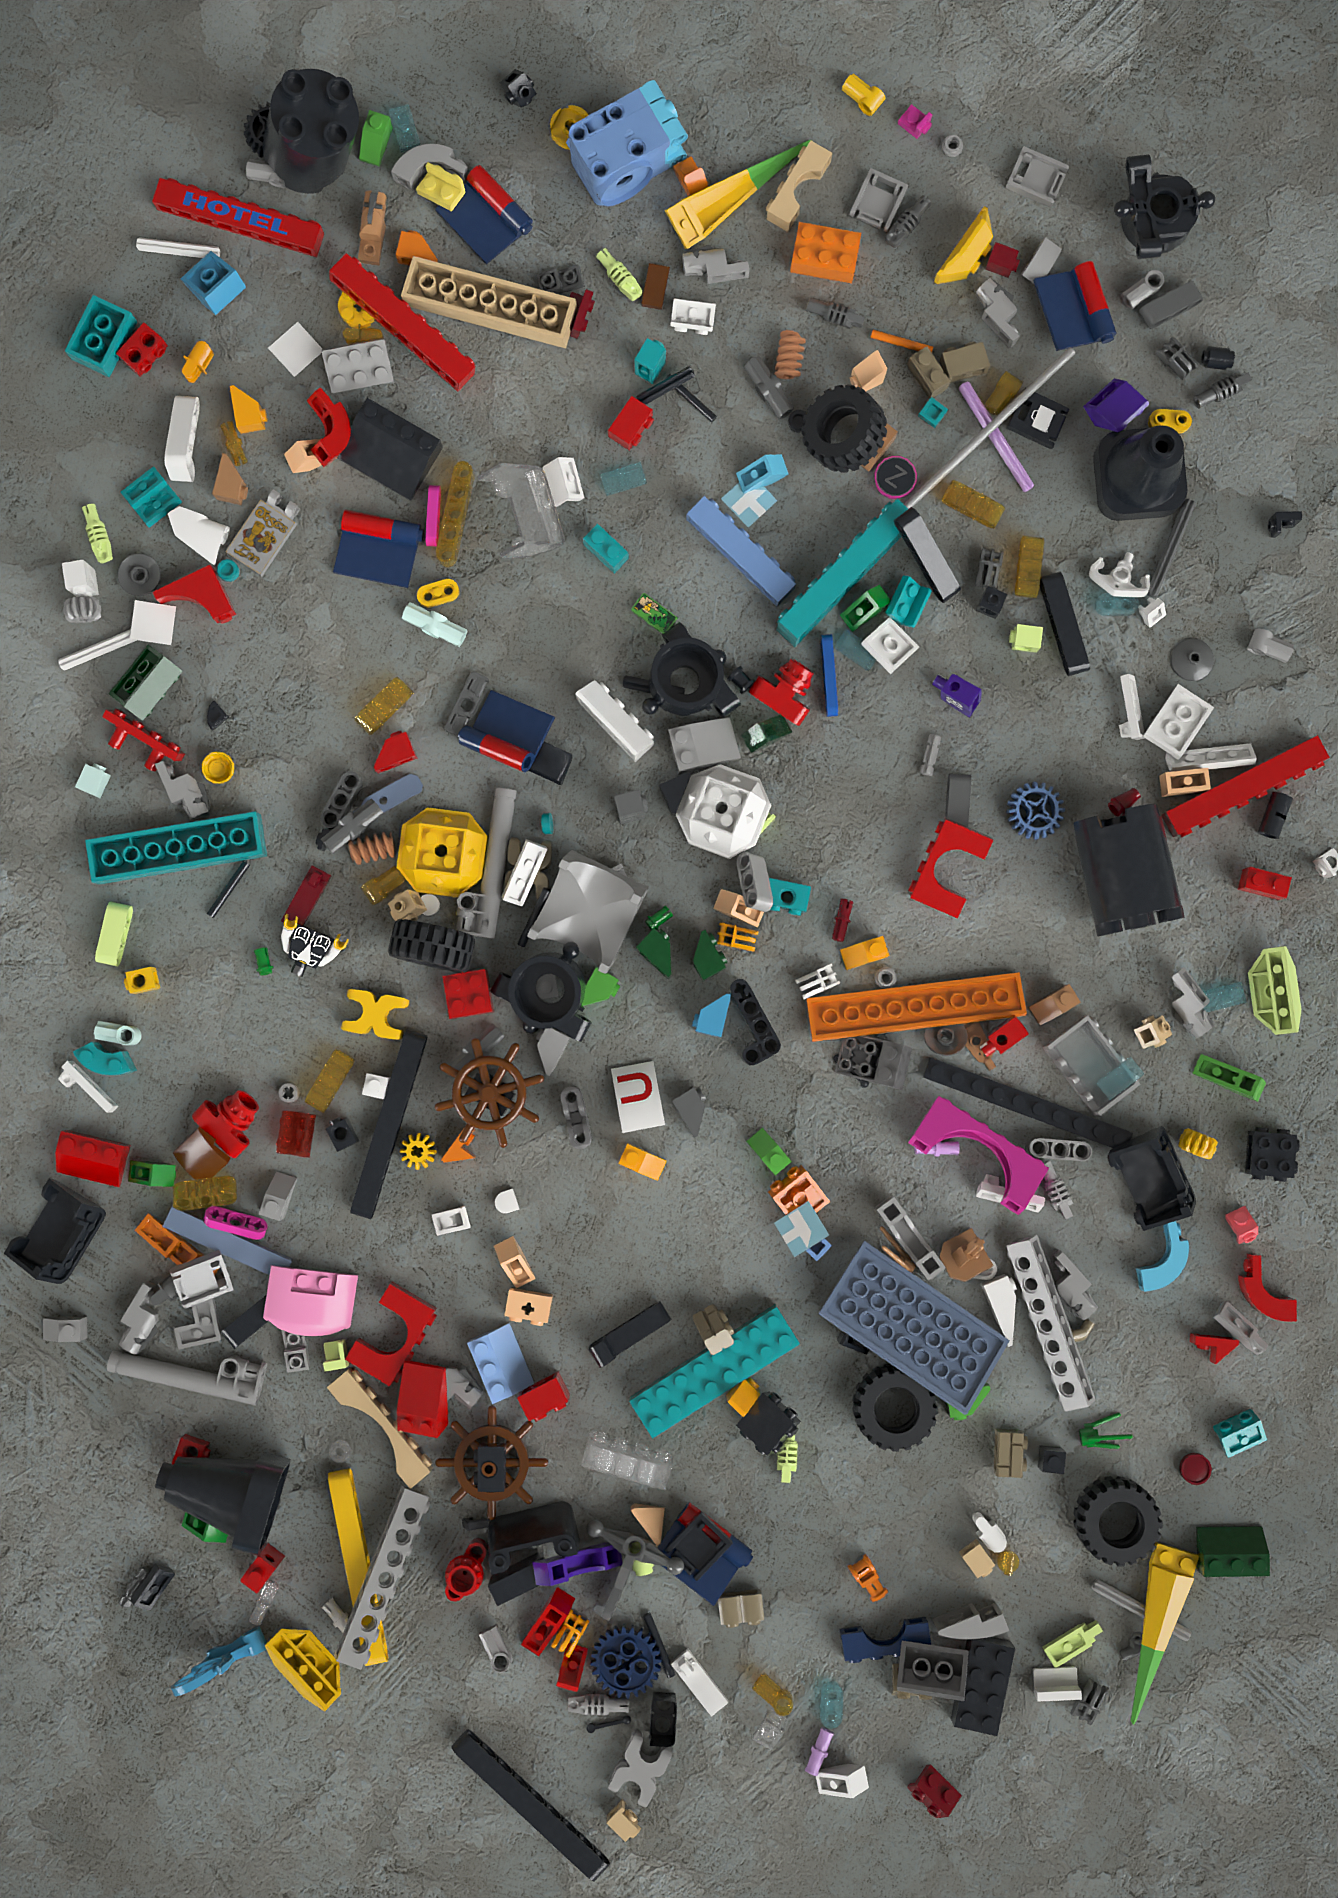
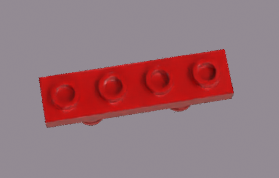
M117 708L105 710L102 717L113 723L116 727L108 745L120 750L127 735L131 734L151 746L153 750L144 764V767L156 772L155 764L161 762L164 756L174 761H182L185 753L180 751L181 747L171 741L169 743L162 740L163 736L153 730L151 732L144 729V724L135 719L133 721L126 718L127 714Z

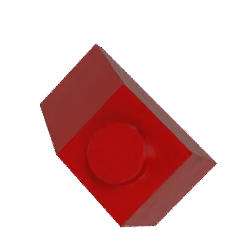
M394 732L390 734L391 738L385 740L374 765V769L378 774L418 759L407 732Z

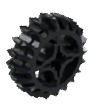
M268 101L266 107H262L259 104V110L252 109L253 116L247 115L246 119L248 122L244 123L246 143L251 147L254 154L257 153L260 158L264 157L262 144L270 107ZM260 125H262L263 129L257 137V131Z

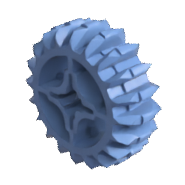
M1033 782L1032 789L1026 783L1024 784V790L1019 787L1016 789L1018 794H1011V798L1014 801L1007 802L1008 806L1013 807V809L1006 810L1007 814H1013L1012 817L1008 818V822L1015 821L1016 823L1011 828L1014 830L1019 827L1018 835H1022L1025 831L1026 839H1029L1032 833L1034 840L1039 839V833L1044 839L1047 837V832L1051 835L1055 833L1053 827L1060 828L1061 825L1057 821L1064 820V817L1058 814L1065 812V808H1059L1058 806L1063 803V800H1056L1060 794L1057 792L1052 795V786L1045 790V783H1042L1038 788L1037 782ZM1030 794L1041 796L1037 802L1024 799L1025 796ZM1047 801L1051 806V817L1049 816V813L1045 810V804ZM1020 805H1022V808L1026 811V818L1024 821L1022 820L1019 813ZM1039 805V811L1037 812H1040V814L1038 813L1031 817L1033 815L1031 808ZM1035 819L1048 823L1040 828L1029 826Z

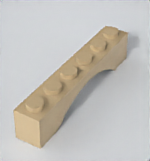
M350 1367L327 1388L341 1405L351 1406L365 1412L382 1426L394 1448L396 1472L411 1489L433 1469L431 1466L432 1461L425 1453L423 1455L417 1449L419 1446L412 1437L408 1438L404 1432L398 1431L397 1420L394 1421L389 1415L391 1413L389 1408L384 1403H379L375 1398L377 1397L375 1391L370 1386L366 1387L362 1382L363 1377L356 1369L352 1370Z

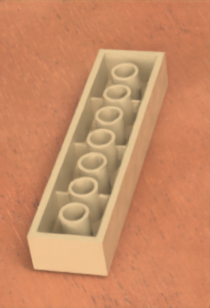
M415 256L412 258L401 294L402 299L412 308L562 348L567 346L578 310L576 299Z

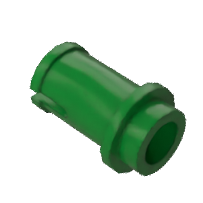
M666 905L651 917L647 916L648 919L645 920V923L651 931L653 928L658 930L660 925L673 917L671 911L663 916L669 910Z
M268 948L255 949L254 953L258 966L256 971L259 972L260 976L272 974L274 967L270 964Z

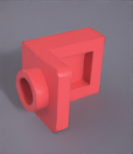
M1245 1206L1225 1215V1219L1237 1236L1238 1244L1243 1242L1249 1243L1257 1237L1258 1225Z

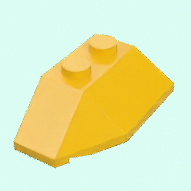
M984 206L937 272L934 280L936 284L967 279L970 273L975 274L979 268L981 257L984 256L986 258L993 246L990 244L993 239V233L987 207Z
M280 1629L265 1645L274 1666L303 1698L321 1710L326 1711L341 1695L339 1662L336 1661L334 1656L310 1630Z

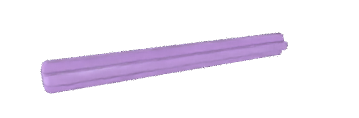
M968 381L964 382L959 386V391L984 429L993 419ZM997 427L988 437L1021 489L1027 492L1033 488L1034 484Z

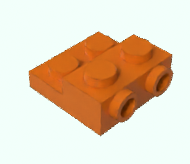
M802 1165L800 1167H792L787 1172L788 1176L782 1181H774L770 1186L771 1190L768 1191L785 1215L807 1201L810 1202L816 1213L830 1202Z

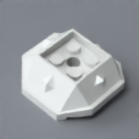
M720 764L691 775L676 817L690 845L731 859L756 845L771 808V803L759 778ZM721 805H728L725 813H718V808Z

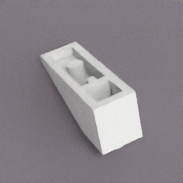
M1002 1274L980 1284L1001 1335L1010 1340L1007 1344L1010 1347L1013 1345L1016 1304L1014 1290H1017L1012 1277L1008 1278L1007 1275Z

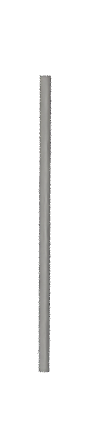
M1069 347L909 498L904 505L909 509L918 503L1075 354V351Z

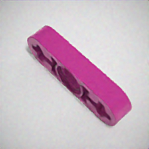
M429 485L426 546H438L441 505L440 485Z
M217 1206L207 1208L203 1219L205 1225L210 1228L256 1240L262 1239L265 1236L268 1227L266 1221L261 1218ZM237 1220L241 1223V1225H232L230 1221Z

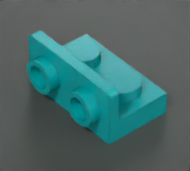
M903 575L885 614L899 625L914 628L932 590L928 587L920 586L910 576Z
M1252 1409L1243 1411L1213 1426V1430L1218 1435L1223 1451L1228 1458L1267 1440L1261 1420Z

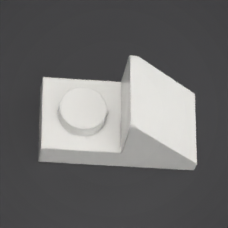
M465 1206L432 1214L437 1236L471 1228Z

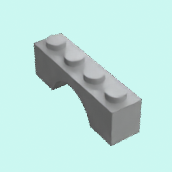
M891 1195L874 1208L928 1281L946 1268L915 1228L894 1196Z

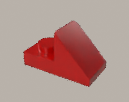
M1190 1333V1342L1195 1344L1196 1348L1209 1350L1211 1346L1210 1362L1214 1364L1221 1361L1239 1345V1340L1233 1337Z
M568 1643L556 1686L577 1692L588 1648L576 1645L569 1658L565 1656L571 1643Z

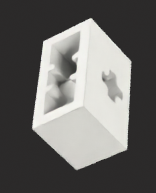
M84 560L62 563L65 588L76 597L99 595L95 570Z

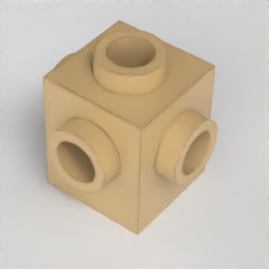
M408 889L396 894L394 899L388 903L391 909L390 914L395 921L398 919L416 921L419 915L427 911L419 893Z
M1153 1015L1141 1020L1143 1024L1134 1029L1143 1049L1152 1045L1157 1048L1167 1043L1165 1039L1172 1035L1170 1025L1163 1015L1154 1018Z

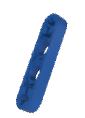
M832 634L821 635V655L826 716L832 717L838 716L833 637Z

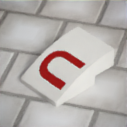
M650 1061L611 1069L622 1133L665 1125L654 1062Z

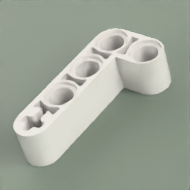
M175 396L165 450V466L171 481H194L195 467L192 460V452L199 416L198 397Z

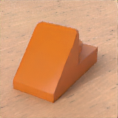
M692 156L673 166V170L687 196L709 187L702 167H697Z
M460 1133L441 1161L445 1163L476 1158L475 1155L463 1147L464 1144L468 1146L475 1135L471 1133L467 1142L461 1143L459 1141Z

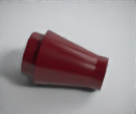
M1131 788L1129 791L1111 798L1110 803H1108L1109 810L1116 817L1125 815V809L1131 808L1141 797L1137 789Z

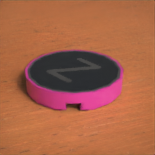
M891 456L884 459L875 471V485L877 490L887 498L906 497L912 492L917 481L914 465L908 459L901 456Z

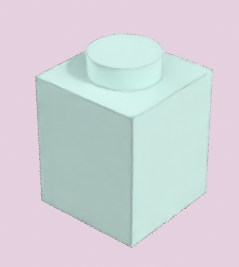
M94 763L93 766L85 764L75 788L101 798L111 775L105 773L106 768Z

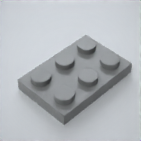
M385 338L322 349L331 393L394 382Z

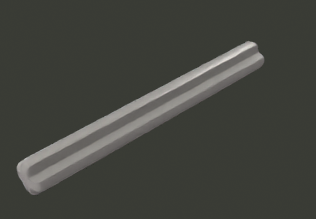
M1095 1579L1092 1584V1589L1095 1592L1144 1618L1146 1605L1105 1582ZM1176 1622L1172 1634L1184 1641H1188L1192 1632Z

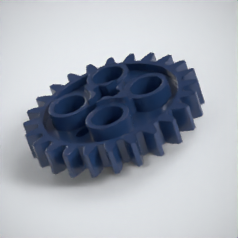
M623 1624L622 1630L619 1631L618 1627L614 1626L613 1633L607 1629L606 1637L600 1635V1643L595 1642L594 1648L597 1651H592L591 1657L595 1658L590 1663L591 1666H595L592 1675L599 1674L596 1682L603 1681L602 1689L604 1690L609 1687L610 1695L614 1691H618L617 1695L620 1698L623 1692L626 1694L627 1699H629L630 1693L633 1692L638 1697L639 1690L646 1693V1685L652 1688L654 1684L652 1679H658L659 1675L656 1672L661 1671V1666L658 1663H661L662 1657L656 1655L660 1653V1648H653L656 1645V1640L649 1641L650 1633L643 1636V1628L636 1632L634 1625L631 1626L630 1630H627L626 1625ZM630 1642L635 1648L628 1650L624 1647V1644ZM639 1650L643 1651L642 1653L635 1655L636 1652H638ZM612 1654L617 1660L608 1661L606 1655ZM623 1658H624V1660H626V1661H628L629 1659H631V1660H630V1664H628V1662L622 1663ZM643 1661L647 1666L639 1668L636 1662ZM618 1667L614 1672H610V1669ZM625 1673L629 1678L622 1680L618 1677V1674Z

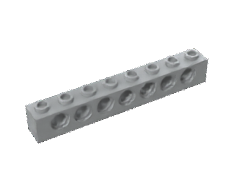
M1038 1235L1014 1240L1006 1246L1007 1256L1014 1266V1275L1020 1283L1022 1298L1027 1303L1029 1318L1034 1323L1036 1338L1043 1348L1044 1360L1049 1365L1051 1380L1056 1385L1058 1391V1400L1063 1405L1065 1412L1089 1407L1096 1399ZM1024 1257L1030 1261V1265L1025 1262ZM1031 1278L1036 1280L1037 1286L1033 1284ZM1039 1299L1044 1302L1045 1306L1039 1303ZM1046 1319L1051 1322L1052 1327L1046 1323ZM1053 1340L1058 1342L1059 1347L1055 1346ZM1061 1361L1066 1364L1067 1368L1061 1365ZM1068 1382L1073 1384L1074 1389L1068 1385Z
M401 1486L335 1652L334 1658L337 1662L360 1670L363 1664L366 1665L371 1655V1651H369L372 1642H376L379 1635L378 1626L380 1621L385 1620L388 1608H386L387 1603L395 1595L397 1588L395 1586L396 1580L401 1578L405 1569V1565H403L404 1560L412 1552L413 1544L411 1542L414 1535H418L422 1523L420 1520L422 1514H426L430 1501H428L429 1497L426 1494ZM414 1508V1515L408 1519L404 1518L405 1510ZM400 1529H405V1537L397 1540L395 1537L396 1532ZM393 1550L397 1551V1558L393 1561H388V1553ZM383 1572H388V1580L379 1582V1575ZM373 1594L381 1595L378 1603H370V1598ZM364 1616H372V1621L370 1624H361L362 1618ZM357 1637L364 1638L361 1646H353L354 1639Z

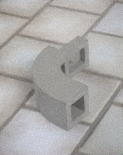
M424 144L410 149L400 157L391 171L393 180L411 191L419 178L427 172L425 166L428 162L441 166L451 174H457L464 183L468 176L466 164L458 158L455 159L453 149L440 144Z

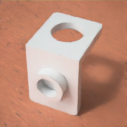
M1334 848L1313 860L1317 872L1324 879L1335 876V872L1338 871V853ZM1328 856L1335 858L1336 866L1334 868L1326 860Z

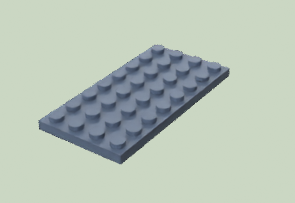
M865 1241L859 1247L818 1313L964 1415L968 1414L1010 1341Z

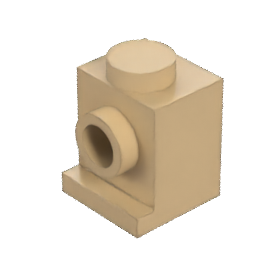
M623 1799L607 1815L606 1823L625 1842L630 1837L634 1838L641 1830L636 1814L631 1809H625V1801Z

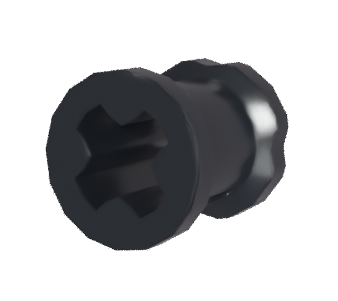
M739 666L730 674L727 680L732 681L740 689V693L744 694L754 684L755 680L750 679L742 671L743 667Z

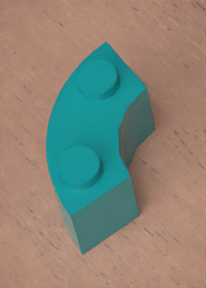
M90 1042L73 1051V1054L83 1066L98 1074L125 1075L137 1071L128 1051L111 1053L104 1049L99 1042Z

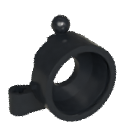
M1149 154L1128 156L1125 168L1130 195L1127 200H1121L1115 204L1114 212L1116 216L1121 218V225L1126 238L1136 247L1137 259L1160 257L1162 253L1172 251L1181 245L1194 226L1200 213V207L1203 209L1211 208L1215 204V195L1210 191L1199 195L1197 189L1193 188L1181 176L1164 175L1158 172H1154L1153 176H1151V157ZM1158 194L1172 196L1177 203V213L1168 219H1161L1155 216L1150 208L1151 198Z
M681 622L662 634L666 644L660 645L661 649L653 660L649 675L650 692L653 698H647L642 703V709L646 714L652 715L661 707L664 711L672 714L688 716L704 709L710 711L712 710L710 705L713 704L719 715L724 718L741 706L736 694L723 680V664L727 660L724 651L714 650L706 642L692 638ZM679 668L692 669L699 678L698 688L690 694L676 692L670 681V677L675 670Z
M566 943L562 949L563 954L548 952L531 957L518 966L517 969L513 968L511 970L512 976L504 972L499 973L490 992L510 1002L516 1015L523 1021L522 1025L526 1033L533 1034L539 1028H556L572 1039L582 1042L592 1022L586 1017L577 1014L579 1010L583 1012L585 1009L582 1003L585 996L586 983L578 964L572 960L579 955V947L576 943ZM553 974L562 980L564 994L559 1001L548 1003L538 996L536 985L541 976Z

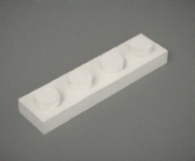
M1250 743L1186 750L1179 760L1166 752L1165 759L1169 771L1173 772L1201 768L1218 769L1255 765L1257 758Z

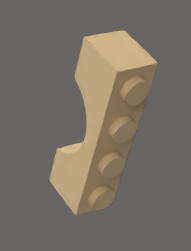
M810 141L807 147H802L798 155L799 160L797 164L793 163L787 173L789 177L786 182L782 181L776 192L778 195L775 200L771 199L766 207V211H768L767 220L789 232L800 211V205L794 196L795 188L801 182L808 179L820 180L831 163L832 152L813 141Z

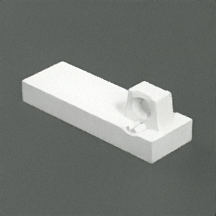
M1130 674L1122 675L1120 678L1128 722L1119 725L1121 737H1131V739L1135 740L1144 739L1143 735L1145 732L1135 676Z
M526 839L502 894L503 900L523 906L547 852L546 846Z
M67 1061L62 1066L64 1071L58 1079L63 1085L70 1087L77 1082L107 1113L113 1112L118 1107L74 1061Z
M986 1174L983 1182L977 1188L976 1197L1000 1203L1005 1187L999 1186V1177ZM1033 1195L1026 1210L1038 1213L1044 1206L1045 1198Z
M688 1648L671 1661L672 1667L711 1717L729 1703L728 1699Z

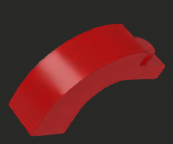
M319 388L307 399V402L321 419L325 428V437L319 440L311 449V452L321 465L325 467L333 462L346 448L350 439L351 426L348 414L342 403L338 402L334 405L323 389Z
M1247 1254V1259H1244V1271L1247 1272V1275H1238L1239 1286L1246 1301L1256 1311L1279 1321L1297 1322V1300L1291 1297L1271 1296L1265 1290L1262 1283L1261 1255Z

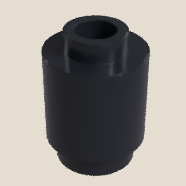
M1208 346L1202 352L1201 363H1204L1205 368L1226 370L1227 368H1232L1235 352L1230 351L1229 348Z

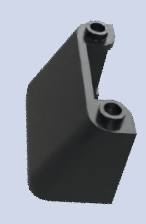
M1163 1126L1154 1128L1109 1151L1107 1155L1109 1165L1116 1170H1121L1137 1205L1134 1219L1137 1225H1141L1143 1231L1193 1216L1196 1205L1195 1194Z
M49 1178L43 1186L41 1193L42 1197L48 1201L27 1237L18 1236L12 1239L4 1254L36 1280L62 1284L68 1280L104 1221L106 1212L94 1202L57 1180Z
M560 1501L496 1516L494 1520H491L488 1527V1558L491 1575L504 1572L509 1568L511 1551L553 1542L554 1550L559 1556L569 1557L577 1555L580 1538L572 1506L565 1501Z

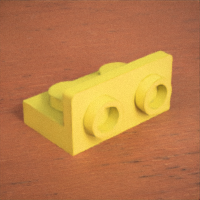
M428 162L425 166L427 174L417 186V194L452 211L466 193L463 180L457 174H451L441 166Z

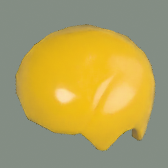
M215 751L209 753L204 758L201 769L208 781L214 784H222L233 776L235 764L226 753Z

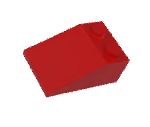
M405 1360L397 1405V1429L402 1432L438 1438L448 1426L446 1367Z

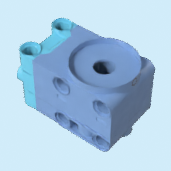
M655 80L645 83L635 91L591 113L573 124L569 129V138L566 144L570 149L572 166L597 205L613 206L630 199L640 192L653 177L687 158V154L681 144L686 141L688 135L677 118V111L673 103L669 99H665Z

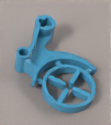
M260 1626L247 1631L228 1645L216 1646L208 1650L206 1658L200 1664L194 1666L191 1673L182 1677L171 1686L174 1696L188 1693L205 1684L217 1674H223L236 1660L247 1656H255L266 1650L265 1645L267 1641Z

